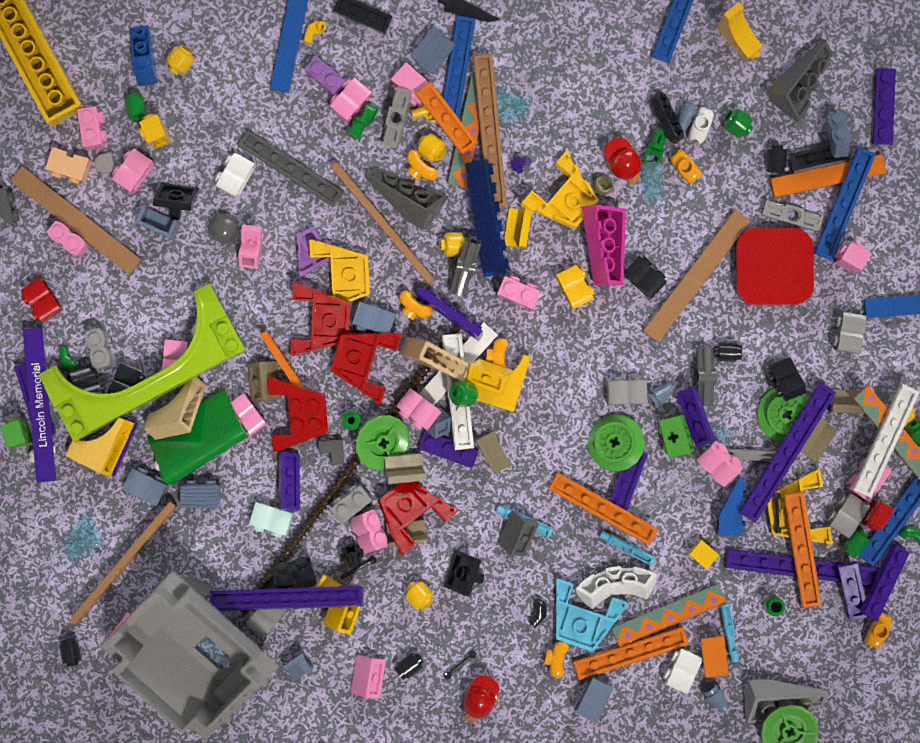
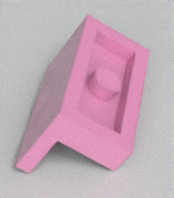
M357 655L351 693L364 698H380L386 660Z

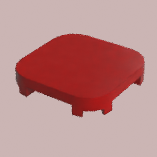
M754 228L740 235L735 243L736 294H738L742 301L752 306L798 305L809 299L814 288V255L812 239L808 233L797 228Z

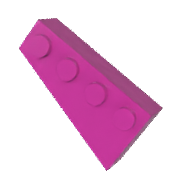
M602 205L583 206L582 213L594 285H623L626 209Z

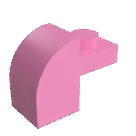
M243 224L241 229L242 243L238 254L239 267L258 269L263 245L262 227Z

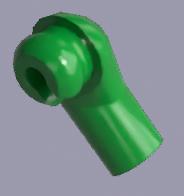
M69 347L59 348L60 363L65 369L71 370L80 367L79 361H73L70 358Z
M905 526L900 530L899 533L903 539L908 537L914 538L920 546V529L918 527Z

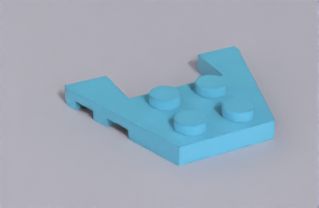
M557 578L556 640L594 652L609 629L627 608L629 602L612 597L607 613L604 616L569 604L568 601L574 584Z

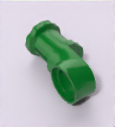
M368 104L361 118L353 117L354 121L350 129L346 131V134L361 141V134L365 127H368L369 123L373 122L378 108Z
M661 129L653 130L652 141L648 144L642 159L644 166L650 169L658 166L664 152L663 147L667 137ZM652 154L656 157L657 161L655 164H649L646 157Z

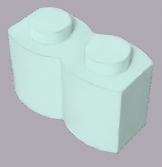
M255 502L249 525L253 526V530L264 532V529L272 531V536L282 538V535H288L294 513L279 511V508Z

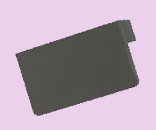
M512 511L498 544L510 556H525L539 523L535 519H524L516 511Z

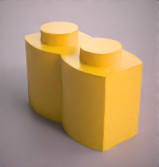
M575 265L555 275L572 310L594 299L592 295L595 292L590 284H586L584 280L586 274L582 267L578 268Z

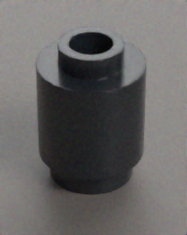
M772 145L771 149H768L767 168H769V173H785V168H787V149H783V145Z
M718 342L717 346H714V357L717 358V361L724 362L741 360L742 345Z
M76 638L61 640L59 649L62 664H67V667L79 665L78 661L82 660Z
M411 652L399 661L394 669L402 680L409 679L423 668L422 664L424 661L418 653L414 655Z

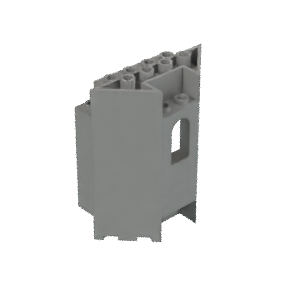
M174 571L158 584L150 595L135 608L130 616L101 646L103 650L118 662L112 670L115 675L182 734L187 729L190 731L193 729L205 740L223 723L226 725L233 718L232 714L235 711L239 712L246 703L244 702L247 699L251 700L257 694V689L260 686L263 688L270 681L269 676L279 667L277 663ZM205 636H208L229 655L231 665L228 668H219L195 646Z

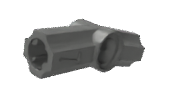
M469 237L464 240L460 255L457 256L454 264V276L449 290L450 293L466 296L470 279L475 273L476 259L481 246V241H478L476 238Z
M711 347L696 348L694 383L703 406H713L714 385L717 383V370L714 368V348Z

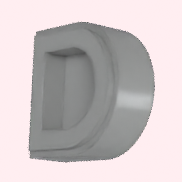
M113 153L101 154L96 157L94 166L98 172L102 174L113 173L115 170Z

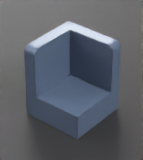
M438 405L435 407L441 411V414L431 427L426 430L434 439L449 433L451 428V417Z
M302 652L283 665L282 668L286 669L292 679L296 681L304 674L310 672L313 666Z

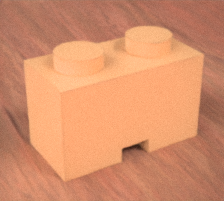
M52 147L45 168L50 172V176L61 179V176L68 178L69 182L78 185L79 182L86 183L92 161L75 154L72 158L68 152Z

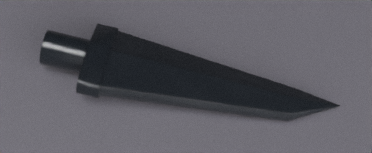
M438 0L437 2L446 6L444 11L447 13L475 18L476 20L488 23L501 20L465 0Z

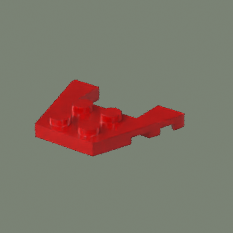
M293 282L292 300L312 301L313 305L311 339L291 338L290 356L339 344L341 335L349 333L350 302L301 283Z
M402 333L342 334L331 372L348 384H352L365 396L373 399L375 403L381 405L386 387L368 382V376L377 346L397 351Z
M275 377L268 378L269 395H288L290 433L272 435L273 452L328 433L326 394L306 387H299L290 382L278 380Z
M416 482L400 483L378 501L401 556L416 545L404 529L422 514L432 508L445 523L458 512L457 508L444 503V500L439 497L436 498Z

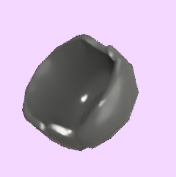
M225 213L217 214L210 220L208 231L213 239L221 244H227L237 238L239 226L237 221L230 215Z

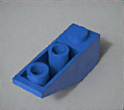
M149 25L130 28L133 72L138 86L157 84V70Z
M737 478L717 514L716 535L742 536V532H745L746 523L743 520V515L739 513L740 508L745 502L743 501V493H746L747 490L744 478Z

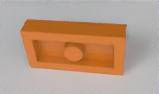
M713 635L714 637L701 639L704 673L707 678L729 675L723 635Z

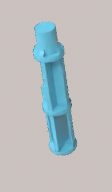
M498 506L496 513L501 514L505 519H509L511 512L514 510ZM517 512L524 519H533ZM537 521L539 525L536 532L550 537L553 528Z
M601 532L599 537L606 540L607 544H613L628 553L629 556H633L648 564V566L654 563V555H650L635 545L633 546L616 537L613 533Z
M724 603L719 608L727 644V653L730 655L731 663L739 662V649H736L731 605L730 603Z

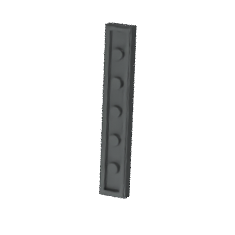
M250 130L246 131L238 144L240 148L333 208L344 192Z

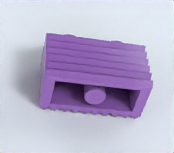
M317 56L305 68L307 76L312 78L313 81L315 80V83H318L332 97L343 90L342 87L346 81Z

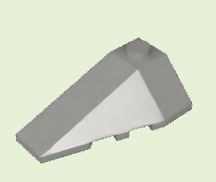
M768 679L749 680L744 692L746 723L764 722L771 712L787 705L802 706L807 710L822 707L829 694L825 690Z

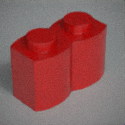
M39 277L21 289L23 294L21 298L26 305H31L33 309L31 313L37 321L40 320L45 323L63 311L61 304L43 278Z
M872 500L869 510L862 519V525L870 530H883L894 509L882 501Z

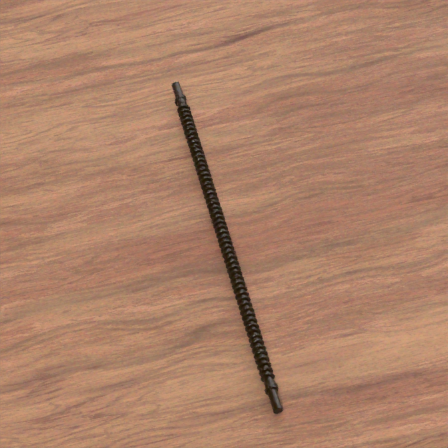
M454 325L446 335L458 334L461 328ZM439 342V343H438V344H439L438 347L441 348V349H443L442 342H441V343ZM421 365L422 369H418L419 373H415L416 377L411 378L412 382H408L409 386L405 387V391H401L402 395H398L399 399L395 400V404H392V408L388 409L389 412L384 415L397 417V412L400 409L396 405L410 388L418 390L417 386H421L420 382L424 381L425 376L428 377L427 373L431 372V368ZM354 453L355 457L351 458L352 461L348 462V466L344 467L345 470L341 471L342 474L337 476L338 480H334V485L331 484V489H327L328 493H324L325 497L320 498L321 502H317L318 506H314L315 510L310 511L311 515H307L308 519L304 520L305 523L300 524L301 528L297 529L298 532L293 534L294 537L290 538V542H287V547H283L284 551H280L281 555H277V560H273L274 564H270L271 568L266 569L267 573H263L264 577L260 578V582H256L257 586L254 589H266L265 586L270 585L269 581H273L272 577L274 576L273 567L281 562H286V559L290 558L289 555L293 554L292 551L297 549V545H300L299 541H303V536H307L306 532H310L309 528L314 527L313 523H317V518L320 519L319 515L324 514V509L327 510L326 506L330 505L329 502L334 501L333 497H336V493L340 492L341 487H344L343 483H347V478H351L350 474H354L353 470H357V465H361L357 453ZM240 610V612L245 614L247 610Z

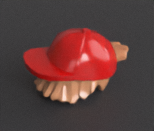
M618 137L608 142L604 147L605 164L608 170H610L609 172L613 173L618 179L628 181V184L634 185L636 180H640L641 161L638 151L634 150L633 145L623 137Z
M480 675L470 682L469 687L465 691L463 701L466 711L463 715L465 721L474 723L480 718L488 716L494 706L498 704L500 688L496 680L486 675Z

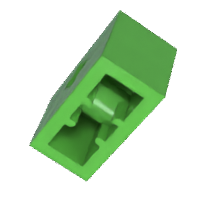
M684 415L659 421V433L663 436L665 442L663 444L664 452L666 455L668 454L669 458L695 452L691 432ZM678 434L679 438L673 439L672 435Z
M12 418L6 420V424L0 426L6 448H19L33 443L28 421L21 420V418Z

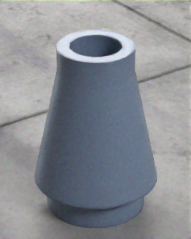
M685 101L683 105H680L678 121L683 131L687 130L698 113L697 106Z
M668 382L650 390L647 399L655 408L662 406L676 389L671 382Z
M713 683L704 689V698L721 713L729 709L730 705L720 686Z

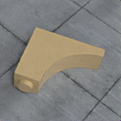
M406 337L399 352V355L415 363L437 370L458 381H466L471 364L428 341Z
M198 377L185 383L172 401L161 409L149 413L144 430L155 440L190 433L206 385Z

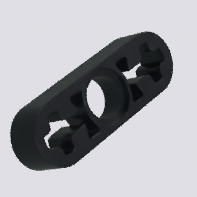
M658 91L651 96L650 102L667 139L671 143L676 144L684 138L683 129L668 97L662 91Z

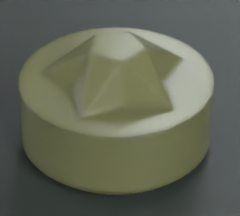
M601 175L594 181L593 188L597 194L604 196L612 191L613 182L608 176Z

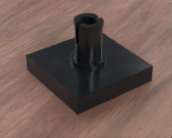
M161 183L153 198V206L170 208V219L179 220L181 218V210H192L199 195V188Z
M455 550L443 586L461 595L470 597L474 583L482 584L484 581V574L478 572L482 560Z

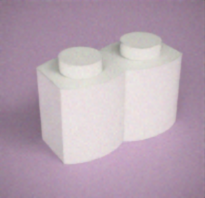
M234 153L226 159L224 164L226 168L223 173L219 172L215 182H217L216 187L238 199L256 165Z
M681 648L679 651L675 650L671 658L673 662L671 669L667 668L663 676L665 684L688 694L703 658Z

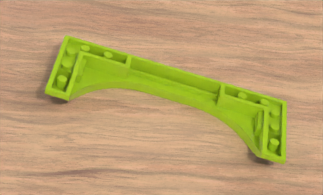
M210 283L193 292L197 305V325L188 349L171 366L140 383L120 392L97 394L81 390L71 384L62 375L57 365L39 374L45 390L63 420L73 442L88 436L116 421L118 417L121 418L246 351Z

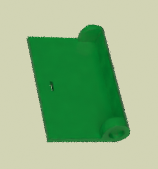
M222 390L199 405L190 433L157 440L150 435L147 439L161 470L160 477L165 484L173 485L250 435L244 424L238 419L226 391Z

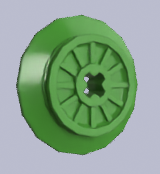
M775 389L770 390L761 399L757 409V421L761 430L770 439L781 443L809 398L803 394L785 402L782 397L779 398ZM783 410L790 411L789 419L782 417L784 414Z
M616 414L604 417L598 421L589 433L588 439L590 456L595 463L605 470L615 472L627 470L635 465L642 456L645 445L643 431L638 424L627 416ZM616 438H618L620 445H616L615 448H613V444L611 443V441L616 440Z
M381 415L368 420L360 429L356 438V452L360 461L368 468L377 471L385 470V456L407 454L410 448V433L407 426L399 418L390 415ZM383 438L385 441H383V443H382L383 445H380L379 443L381 442V439Z
M797 705L782 706L771 712L763 722L761 730L763 743H815L819 733L817 720L811 711Z

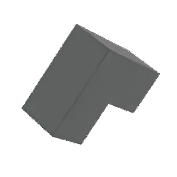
M343 440L318 442L319 454L331 453L332 465L345 464Z

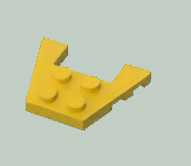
M565 151L554 164L569 177L565 184L548 203L531 191L520 205L575 229L583 220L582 207L596 205L599 199L588 182L579 173V168L570 159V154Z
M313 239L309 240L310 258H331L332 296L351 302L370 294L368 255Z
M820 469L775 491V493L781 495L779 500V526L781 527V532H774V527L776 526L775 500L772 496L767 504L772 535L790 538L783 494L823 487ZM830 526L810 529L811 541L833 544Z

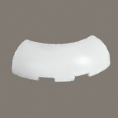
M611 567L605 569L606 571L596 575L592 574L576 588V592L579 598L592 609L604 599L619 594L636 595L647 600L655 586L657 574L638 567Z

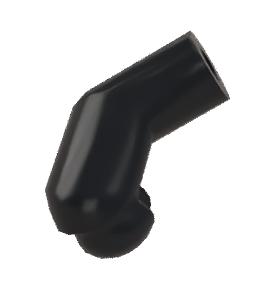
M536 599L533 602L536 614L528 621L534 628L547 616V605L541 599Z

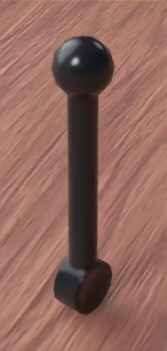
M774 493L773 495L775 500V533L781 532V527L779 526V500L781 495L779 493Z
M370 557L369 561L341 575L340 578L344 579L369 564H375L377 559Z
M471 651L469 656L451 671L445 672L444 678L450 679L452 674L471 658H476L477 653Z

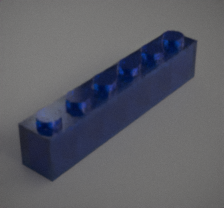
M488 159L465 163L477 239L481 241L479 251L484 277L507 274L506 270L510 269L509 261L503 255V251L507 250L505 239L500 237L503 225L502 220L497 219V213H500L499 201H494L493 195L497 193L496 183H491L490 175L494 174L492 163L488 164Z

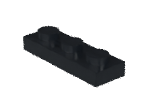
M337 0L333 9V13L386 35L393 19L392 15L357 0Z
M830 145L790 153L789 160L795 174L849 162L850 155L834 158L830 152Z

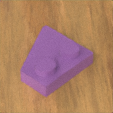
M314 226L297 235L298 273L300 278L331 261L330 257L310 258L309 240L313 239L322 242Z

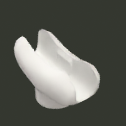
M700 107L697 110L698 113L693 119L688 134L690 141L697 140L699 144L703 143L706 139L714 117L713 111L705 107Z

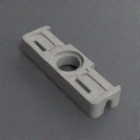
M402 87L394 88L396 91L392 101L393 106L389 107L385 123L388 126H386L383 141H381L382 145L392 148L400 145L413 93L411 90L403 89ZM394 112H398L401 115L399 123L392 120Z
M770 199L765 201L762 211L763 217L814 232L820 230L823 221L822 214L819 216L807 211L804 212L805 209L786 204L784 206L773 201L769 202ZM790 210H794L798 215L795 221H791L787 217V213Z

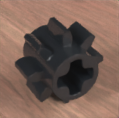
M348 544L341 548L342 553L339 554L340 562H344L345 567L354 568L362 564L364 553L363 550H359V545Z

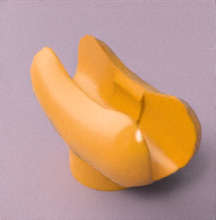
M679 149L676 154L670 156V162L687 183L694 184L698 178L702 177L700 169L685 151Z
M410 150L408 152L407 162L411 166L407 171L417 181L421 177L427 181H432L438 176L437 170L428 166L421 159L418 151Z
M410 291L401 292L399 301L405 306L401 311L412 320L417 316L422 319L431 316L433 313L431 306L417 301Z
M497 339L493 343V349H486L487 362L507 368L505 364V350L508 342L506 339Z
M882 612L878 622L872 621L864 639L866 645L873 646L874 649H879L889 635L892 624L891 616H886Z
M557 641L553 646V650L546 649L544 665H549V673L554 678L559 679L564 675L563 660L569 649L566 642Z

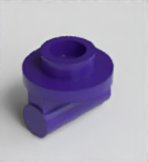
M514 155L513 160H511V167L518 174L523 173L522 166H530L532 164L530 158L520 159L518 155Z

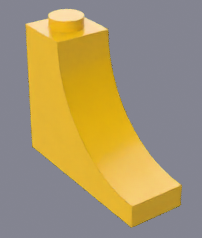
M738 2L723 15L716 28L745 62L749 59L753 61L761 54L759 50L763 45L750 29L744 16V7Z
M523 355L519 365L513 371V375L508 378L505 392L502 395L476 386L478 390L476 401L514 412L531 357Z
M118 417L112 428L103 436L91 441L78 440L73 442L72 440L66 457L100 474L111 476L135 423Z

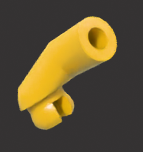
M319 20L309 24L302 42L311 45L314 36L326 30V23Z
M424 106L411 110L413 119L423 116L430 122H436Z

